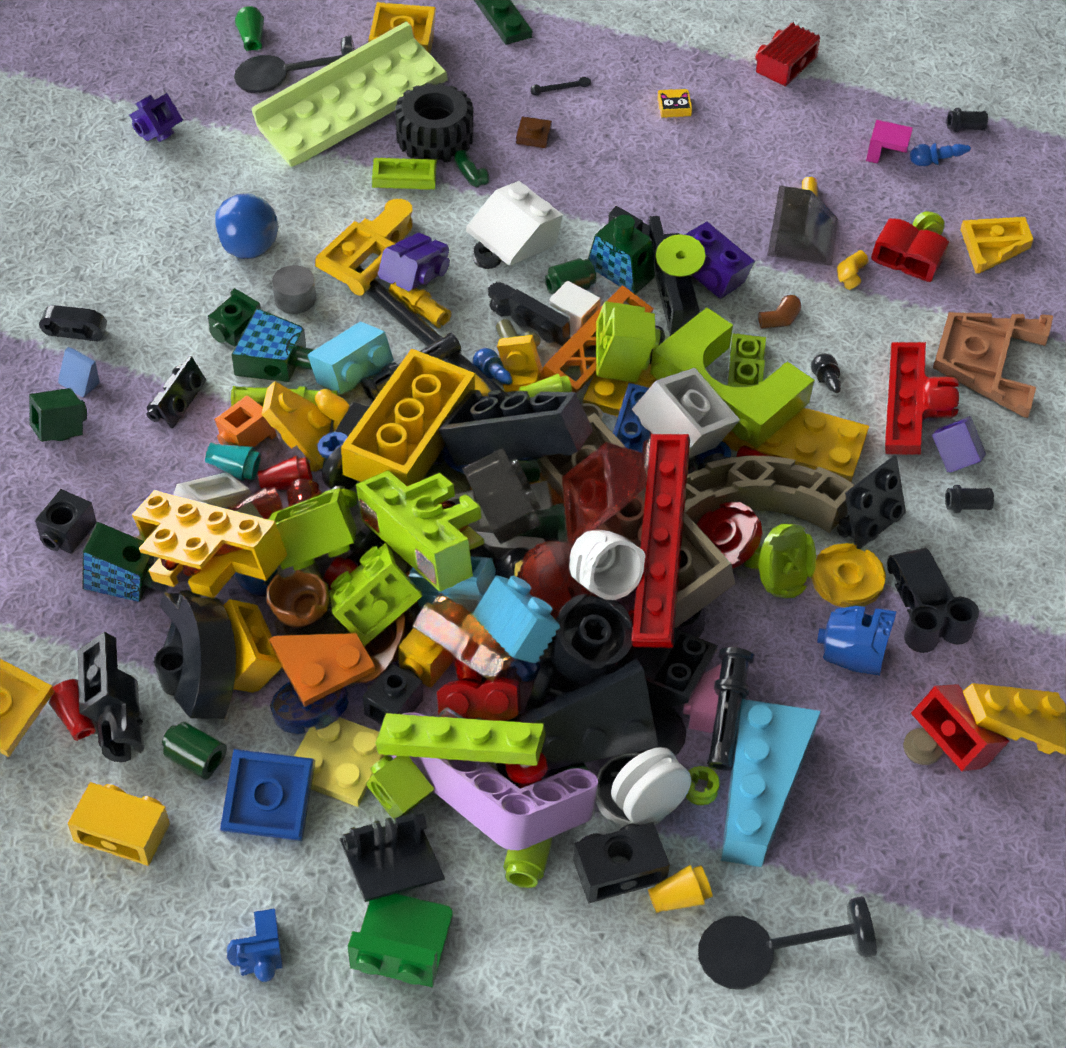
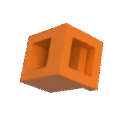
M248 395L214 419L219 431L217 439L222 445L254 447L267 437L270 439L275 438L277 434L275 428L261 415L263 407Z

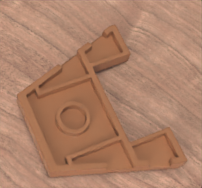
M949 312L933 368L948 377L958 379L959 383L1022 417L1028 418L1036 387L1002 378L1001 374L1011 337L1045 346L1049 337L1053 316L1040 315L1039 319H1025L1024 314H1012L1011 318H992L991 313Z

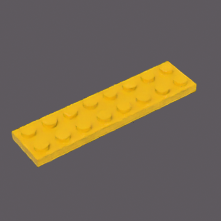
M649 364L647 370H642L637 383L596 377L595 373L585 393L583 403L594 404L603 413L618 417L628 383L650 388L657 380L650 374L651 364ZM803 408L758 448L738 438L732 431L722 441L731 450L738 451L739 448L746 445L774 457L796 460L795 465L808 467L816 470L818 467L824 468L852 482L869 426Z

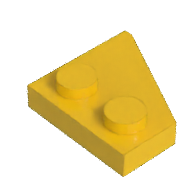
M1025 217L963 220L960 229L975 273H982L1030 249L1034 240Z
M275 381L267 387L261 415L273 428L278 430L282 439L291 449L297 445L309 459L311 471L317 472L323 467L324 457L320 455L317 445L319 440L329 433L332 419L321 413L317 405Z

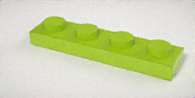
M386 713L376 740L378 754L537 766L546 735L544 724Z

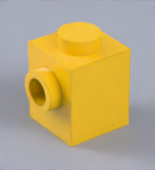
M420 620L398 646L399 667L413 671L423 681V684L432 688L453 662V638L425 621Z

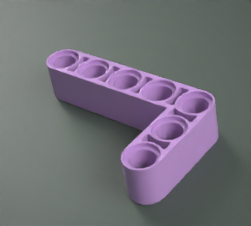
M410 712L403 714V715L425 716V715H423V714L410 713ZM410 757L433 786L434 793L494 842L509 850L528 848L586 823L593 815L598 779L588 770L579 768L569 769L519 789L486 762Z

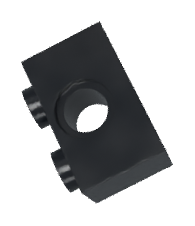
M654 822L643 825L628 824L619 831L605 835L599 833L590 834L579 842H575L573 862L588 904L655 886L668 878L670 863ZM621 856L626 858L628 862L616 863L611 858Z

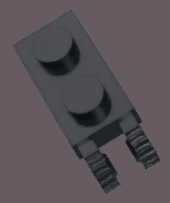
M496 282L488 287V296L491 298L489 306L499 316H511L518 326L523 328L529 326L537 331L539 336L548 343L554 341L563 346L571 338L568 317L524 292L514 289L509 285H504V283Z

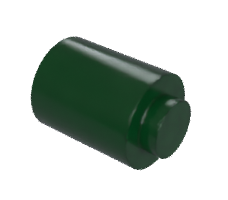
M185 721L177 726H171L162 739V746H164L163 754L166 758L203 779L210 778L223 762L227 751L226 744Z

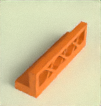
M623 285L607 300L608 302L645 307V312L652 313L654 310L653 307ZM603 305L544 365L539 381L555 374H559L560 377L568 376L565 372L571 366H579L580 378L574 381L569 377L572 392L577 393L595 375L596 357H585L584 352L590 346H596V321Z

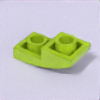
M732 334L727 386L742 388L751 387L763 382L766 337Z

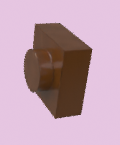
M522 116L516 135V144L546 148L552 128V121Z

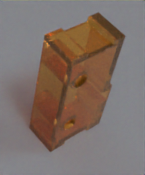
M442 593L436 596L433 604L426 603L413 628L453 653L454 657L492 682L498 678L502 670L506 671L510 667L514 658L508 655L509 653L500 646L501 644L496 642V639L488 633V630L484 629V626L472 616L473 613L468 611L463 605L451 600Z

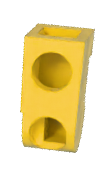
M392 199L385 204L384 211L373 221L364 218L360 224L393 243H397L403 240L413 228L411 218L412 205L404 199Z

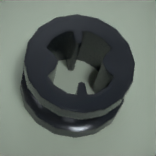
M481 242L476 243L473 261L478 267L492 269L500 265L502 260L494 252H491V257H485L484 252L491 251Z

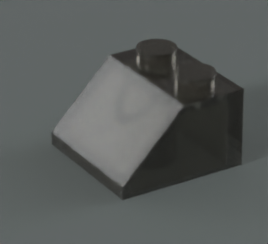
M779 185L767 256L832 266L838 218L811 190Z

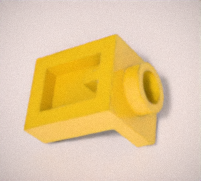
M533 335L499 339L497 348L503 367L510 372L513 380L510 385L503 384L504 391H519V387L538 382L542 372V365Z

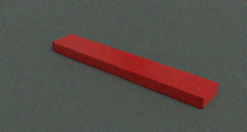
M651 434L640 546L646 558L644 560V572L636 588L632 630L633 647L673 648L690 450L689 434Z

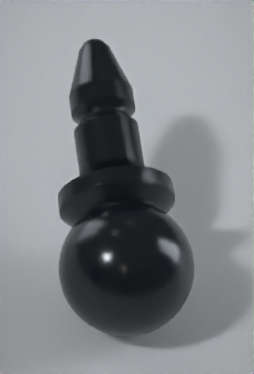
M827 353L817 355L811 362V371L816 375L820 383H826L830 391L839 393L841 391L840 369L836 359Z

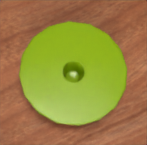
M683 234L673 235L664 239L656 251V260L659 267L667 274L677 277L690 276L696 273L703 266L706 257L702 244L692 236Z

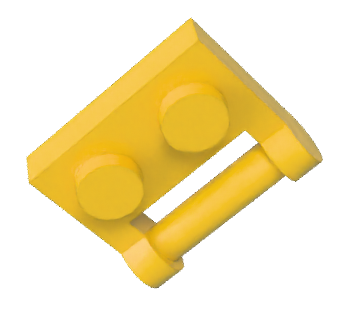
M354 221L316 256L315 267L347 284L354 294L361 296L370 288V283L378 276L383 250L395 243ZM374 251L380 253L361 274L355 271Z

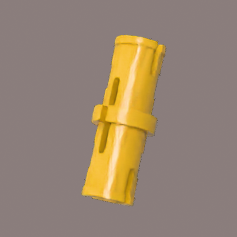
M396 282L390 285L389 291L407 305L415 314L423 316L438 329L441 328V325L444 326L449 322L451 311L432 299L431 294L426 290L415 288L407 291L396 286Z

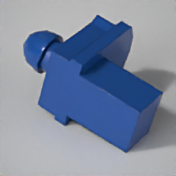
M275 908L254 912L256 936L234 939L227 946V959L233 966L240 967L242 976L255 973L258 980L268 982L274 977L276 969L283 968Z

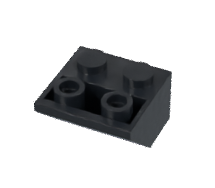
M674 628L673 648L633 647L632 644L624 660L616 667V671L625 667V664L638 659L644 669L652 712L686 704L691 699L717 652L718 645Z

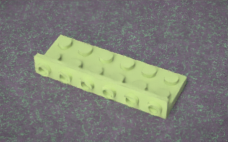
M404 22L252 107V113L257 128L290 167L309 160L395 111L397 100L399 97H403L405 91L413 90V87L417 85L425 86L426 83L438 85V83L446 82L448 77L445 69L414 38L411 25L408 22Z

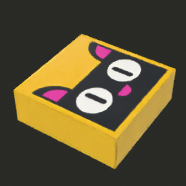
M688 89L658 90L657 99L661 118L691 116L692 106Z

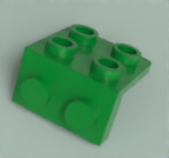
M393 894L369 901L360 932L352 931L347 946L350 968L366 974L385 976L401 980L405 983L433 988L453 918L451 907L400 894Z

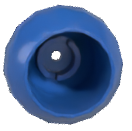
M250 193L236 194L223 201L216 210L215 224L217 233L227 253L241 259L256 258L266 253L276 241L279 229L277 215L273 207L263 198Z

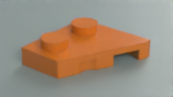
M356 633L287 635L269 638L274 653L304 707L375 672V665Z

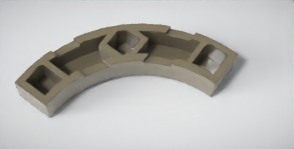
M773 456L731 457L706 463L705 468L687 474L684 512L697 524L701 517L710 510L714 512L720 509V504L741 502L752 510L772 511L795 516L830 533L839 524V521L847 516L848 508L845 492L855 484L821 467L813 470L808 467L795 465L796 460Z

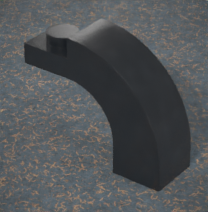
M182 590L179 593H163L160 607L177 626L183 643V668L174 699L189 718L225 719L233 694L236 673L235 640L226 609L218 598H202L201 595L192 593L189 590Z

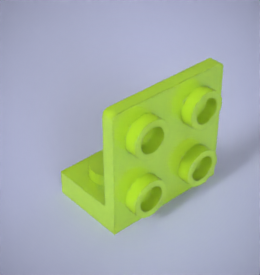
M386 543L379 549L375 546L368 550L359 561L361 565L351 573L348 571L342 573L331 584L332 590L329 594L333 615L351 634L356 633L363 646L367 645L423 596L417 586L396 565L392 549Z

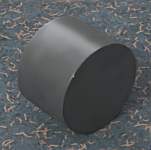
M290 265L279 269L274 274L272 279L274 301L281 311L298 314L313 307L316 301L315 280L313 273L309 269L299 265Z

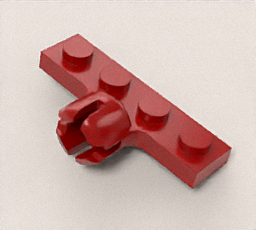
M891 342L885 454L921 455L924 419L928 417L954 418L958 414L959 409L955 407L959 404V391L957 388H954L959 387L958 379L954 377H927L925 375L926 342Z

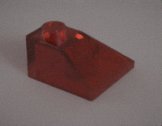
M605 442L562 477L569 544L574 545L576 540L585 532L598 528L618 513L647 486L643 453Z

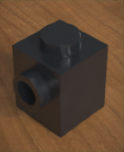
M390 663L387 670L379 675L363 694L364 715L382 725L386 713H413L423 701V681L413 671L407 668L401 669Z

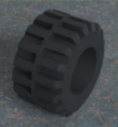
M426 83L425 86L417 85L413 87V90L405 91L403 97H399L395 107L396 139L402 152L407 150V156L410 158L418 156V159L437 160L438 164V159H443L444 163L450 162L451 156H454L459 150L468 151L470 149V144L472 145L473 107L471 99L467 98L465 92L457 91V87L452 85L448 87L443 83H438V85Z

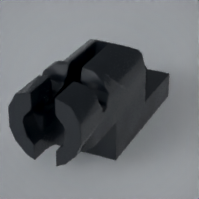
M104 631L77 650L79 713L97 722L98 743L104 757L113 762H126L131 760V745L134 751L138 753L144 750V734L141 727L143 717L139 708L138 681L133 676L118 669L116 637Z

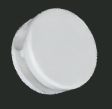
M653 748L639 754L623 767L613 782L611 796L633 824L643 825L657 822L676 809L686 797L691 786V775L677 761L669 749Z

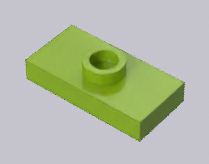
M374 158L372 188L435 190L437 160Z

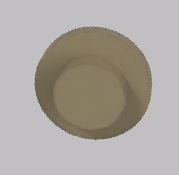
M924 728L911 730L907 733L903 742L905 754L917 764H933L940 759L943 753L942 748Z

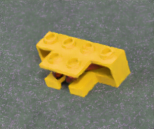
M155 490L132 514L143 541H145L139 548L140 553L159 558L148 570L152 580L175 587L178 583L176 576L183 569L186 576H192L188 581L192 593L213 599L235 572L267 581L287 556L276 522Z

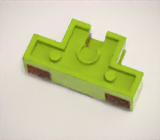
M388 470L356 484L362 522L439 592L473 577L470 550L485 542L484 538L475 532L469 524L482 519L480 505L466 494L459 497L460 504L456 505L453 501L448 500L455 497L454 484L441 473L407 487Z

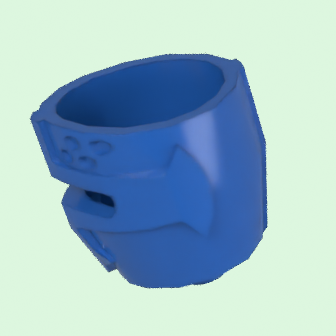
M862 606L837 608L835 611H832L827 621L826 629L819 628L817 643L824 644V660L853 672L880 675L896 611L875 608L874 613L869 615L865 613L866 607Z

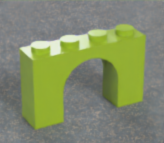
M706 307L661 343L656 350H653L650 374L659 380L696 368L740 419L731 431L738 438L758 448L810 403L814 379L787 361L763 382L751 387H731L716 381L708 374L705 368L730 348L733 324Z

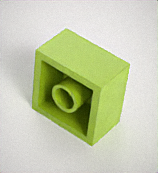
M341 487L274 512L269 520L276 522L287 552L286 558L280 564L282 570L293 567L294 571L297 569L301 570L314 564L315 557L328 553L329 557H335L349 551V545L354 543L357 530Z

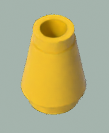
M688 865L656 884L655 887L648 889V894L656 913L704 905V900L713 897L710 884L701 865L694 868Z

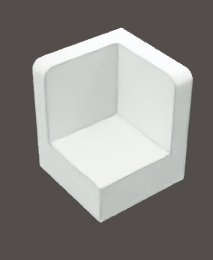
M567 281L549 299V305L570 316V334L574 335L600 308L601 298Z

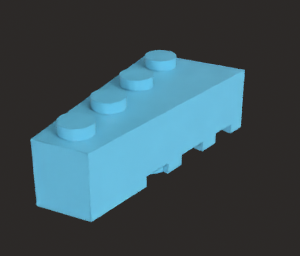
M742 699L732 762L733 769L730 776L721 861L762 867L813 739L821 711Z

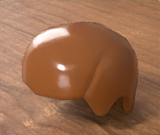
M299 569L289 577L284 578L279 574L276 575L266 589L267 603L281 623L290 627L307 626L321 619L330 604L329 590L325 582L318 575L304 573Z

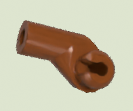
M786 295L781 299V303L776 311L759 312L758 321L760 328L791 325L801 311L800 299L795 295Z

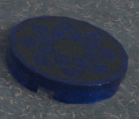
M289 681L275 693L270 708L274 721L279 728L285 732L303 734L306 733L304 728L314 726L316 730H319L335 722L347 709L349 703L347 696L349 694L345 686L304 707L292 683Z

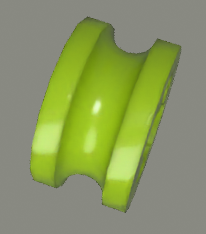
M696 766L688 770L691 775V786L686 799L695 805L701 806L713 802L718 795L720 784L716 772L706 766ZM698 779L707 781V788H704V792L695 790V783H698Z

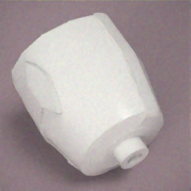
M596 529L585 532L576 540L570 553L569 569L571 576L590 592L606 600H616L629 595L639 585L644 572L646 556L642 549L624 536Z

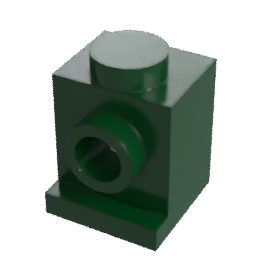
M234 288L230 291L231 297L208 315L209 331L215 340L220 343L227 342L236 347L256 308L261 309L258 301Z

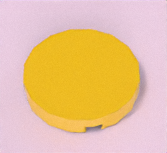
M849 543L834 544L823 549L817 556L815 571L811 577L815 590L823 599L839 607H865L875 602L883 592L886 573L883 563L873 552L867 549L864 552L861 549H857V545Z

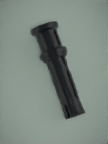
M449 333L437 342L420 350V352L445 361L462 352V348L453 333ZM395 362L389 363L385 366L384 371L368 379L365 377L361 379L362 388L372 403L401 362L399 364Z
M737 647L720 649L719 658L722 660L720 677L714 683V690L718 695V703L707 765L710 768L722 771L733 769L732 762L742 699L749 695L750 686L746 684L749 665L754 662V654L752 652Z

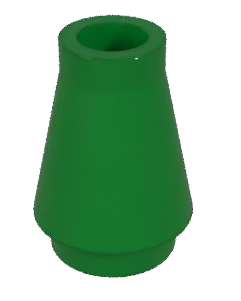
M243 7L237 12L235 24L244 43V49L246 51L260 50L262 48L264 16L255 7Z

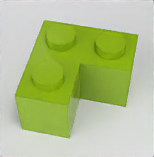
M604 302L596 321V377L637 383L642 370H647L649 367L652 349L656 350L659 345L660 329L655 328V313L645 312V307Z

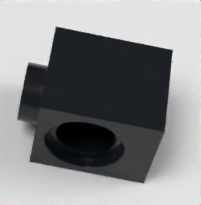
M63 489L58 491L35 519L40 541L50 550L58 551L61 549L70 554L74 552L97 523L92 502Z

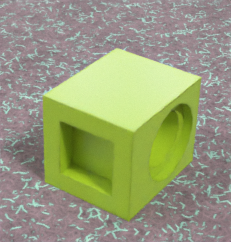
M391 755L384 756L370 768L374 774L366 783V786L395 821L396 817L407 814L434 790L433 786L409 756H396L394 759Z

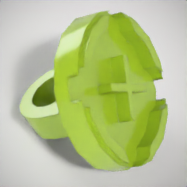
M780 524L773 528L765 538L763 546H759L751 558L744 562L746 567L759 569L763 586L767 592L775 597L795 598L803 593L808 586L804 585L807 577H812L816 566L815 543L811 534H806L805 528L801 525Z

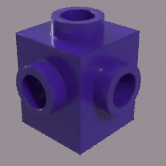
M167 93L157 99H154L152 94L136 103L138 110L129 115L135 132L147 142L155 137L158 142H161L175 133L172 127L184 121Z

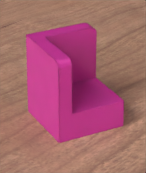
M876 120L866 161L878 163L882 148L907 153L913 127Z

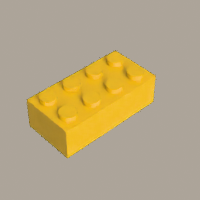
M411 348L341 446L343 475L362 482L389 470L407 487L421 481L445 447L438 429L469 391L475 390V373Z

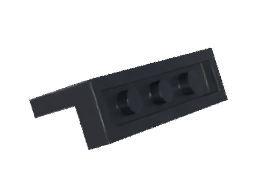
M650 216L648 236L652 240L654 249L655 278L671 336L698 315L700 310L691 275L683 277L672 276L664 272L657 264L656 251L660 243L664 239L673 235H680V233L664 234L660 217Z

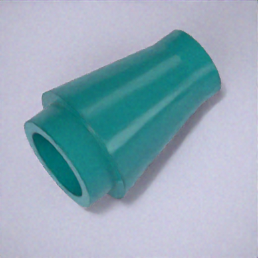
M213 442L209 444L205 456V463L214 465L241 481H244L245 478L254 480L261 462V453L254 451V447L222 445Z

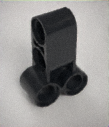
M925 547L890 555L887 559L888 573L894 575L897 581L894 585L905 607L910 608L907 609L910 617L904 634L907 646L916 652L928 653L934 650L941 637L955 645L968 642L972 637L979 616L978 606L969 598L953 596L931 552Z

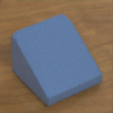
M68 347L64 352L58 383L66 388H71L79 396L85 397L100 383L95 361Z

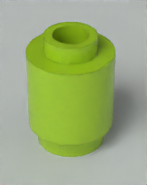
M552 837L522 850L507 849L503 865L506 871V880L513 885L524 888L537 886L538 880L543 878Z

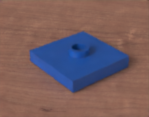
M233 749L220 830L223 832L302 841L315 760L312 758Z

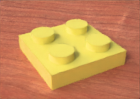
M327 712L317 715L294 755L315 760L311 790L359 807L368 789L366 783L374 774L370 768L385 756L378 754L376 747L379 731Z

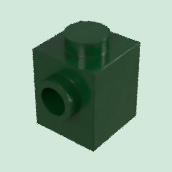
M71 388L29 394V422L41 442L50 440L64 441L70 437L83 435V421L87 420V408L85 402L80 400Z

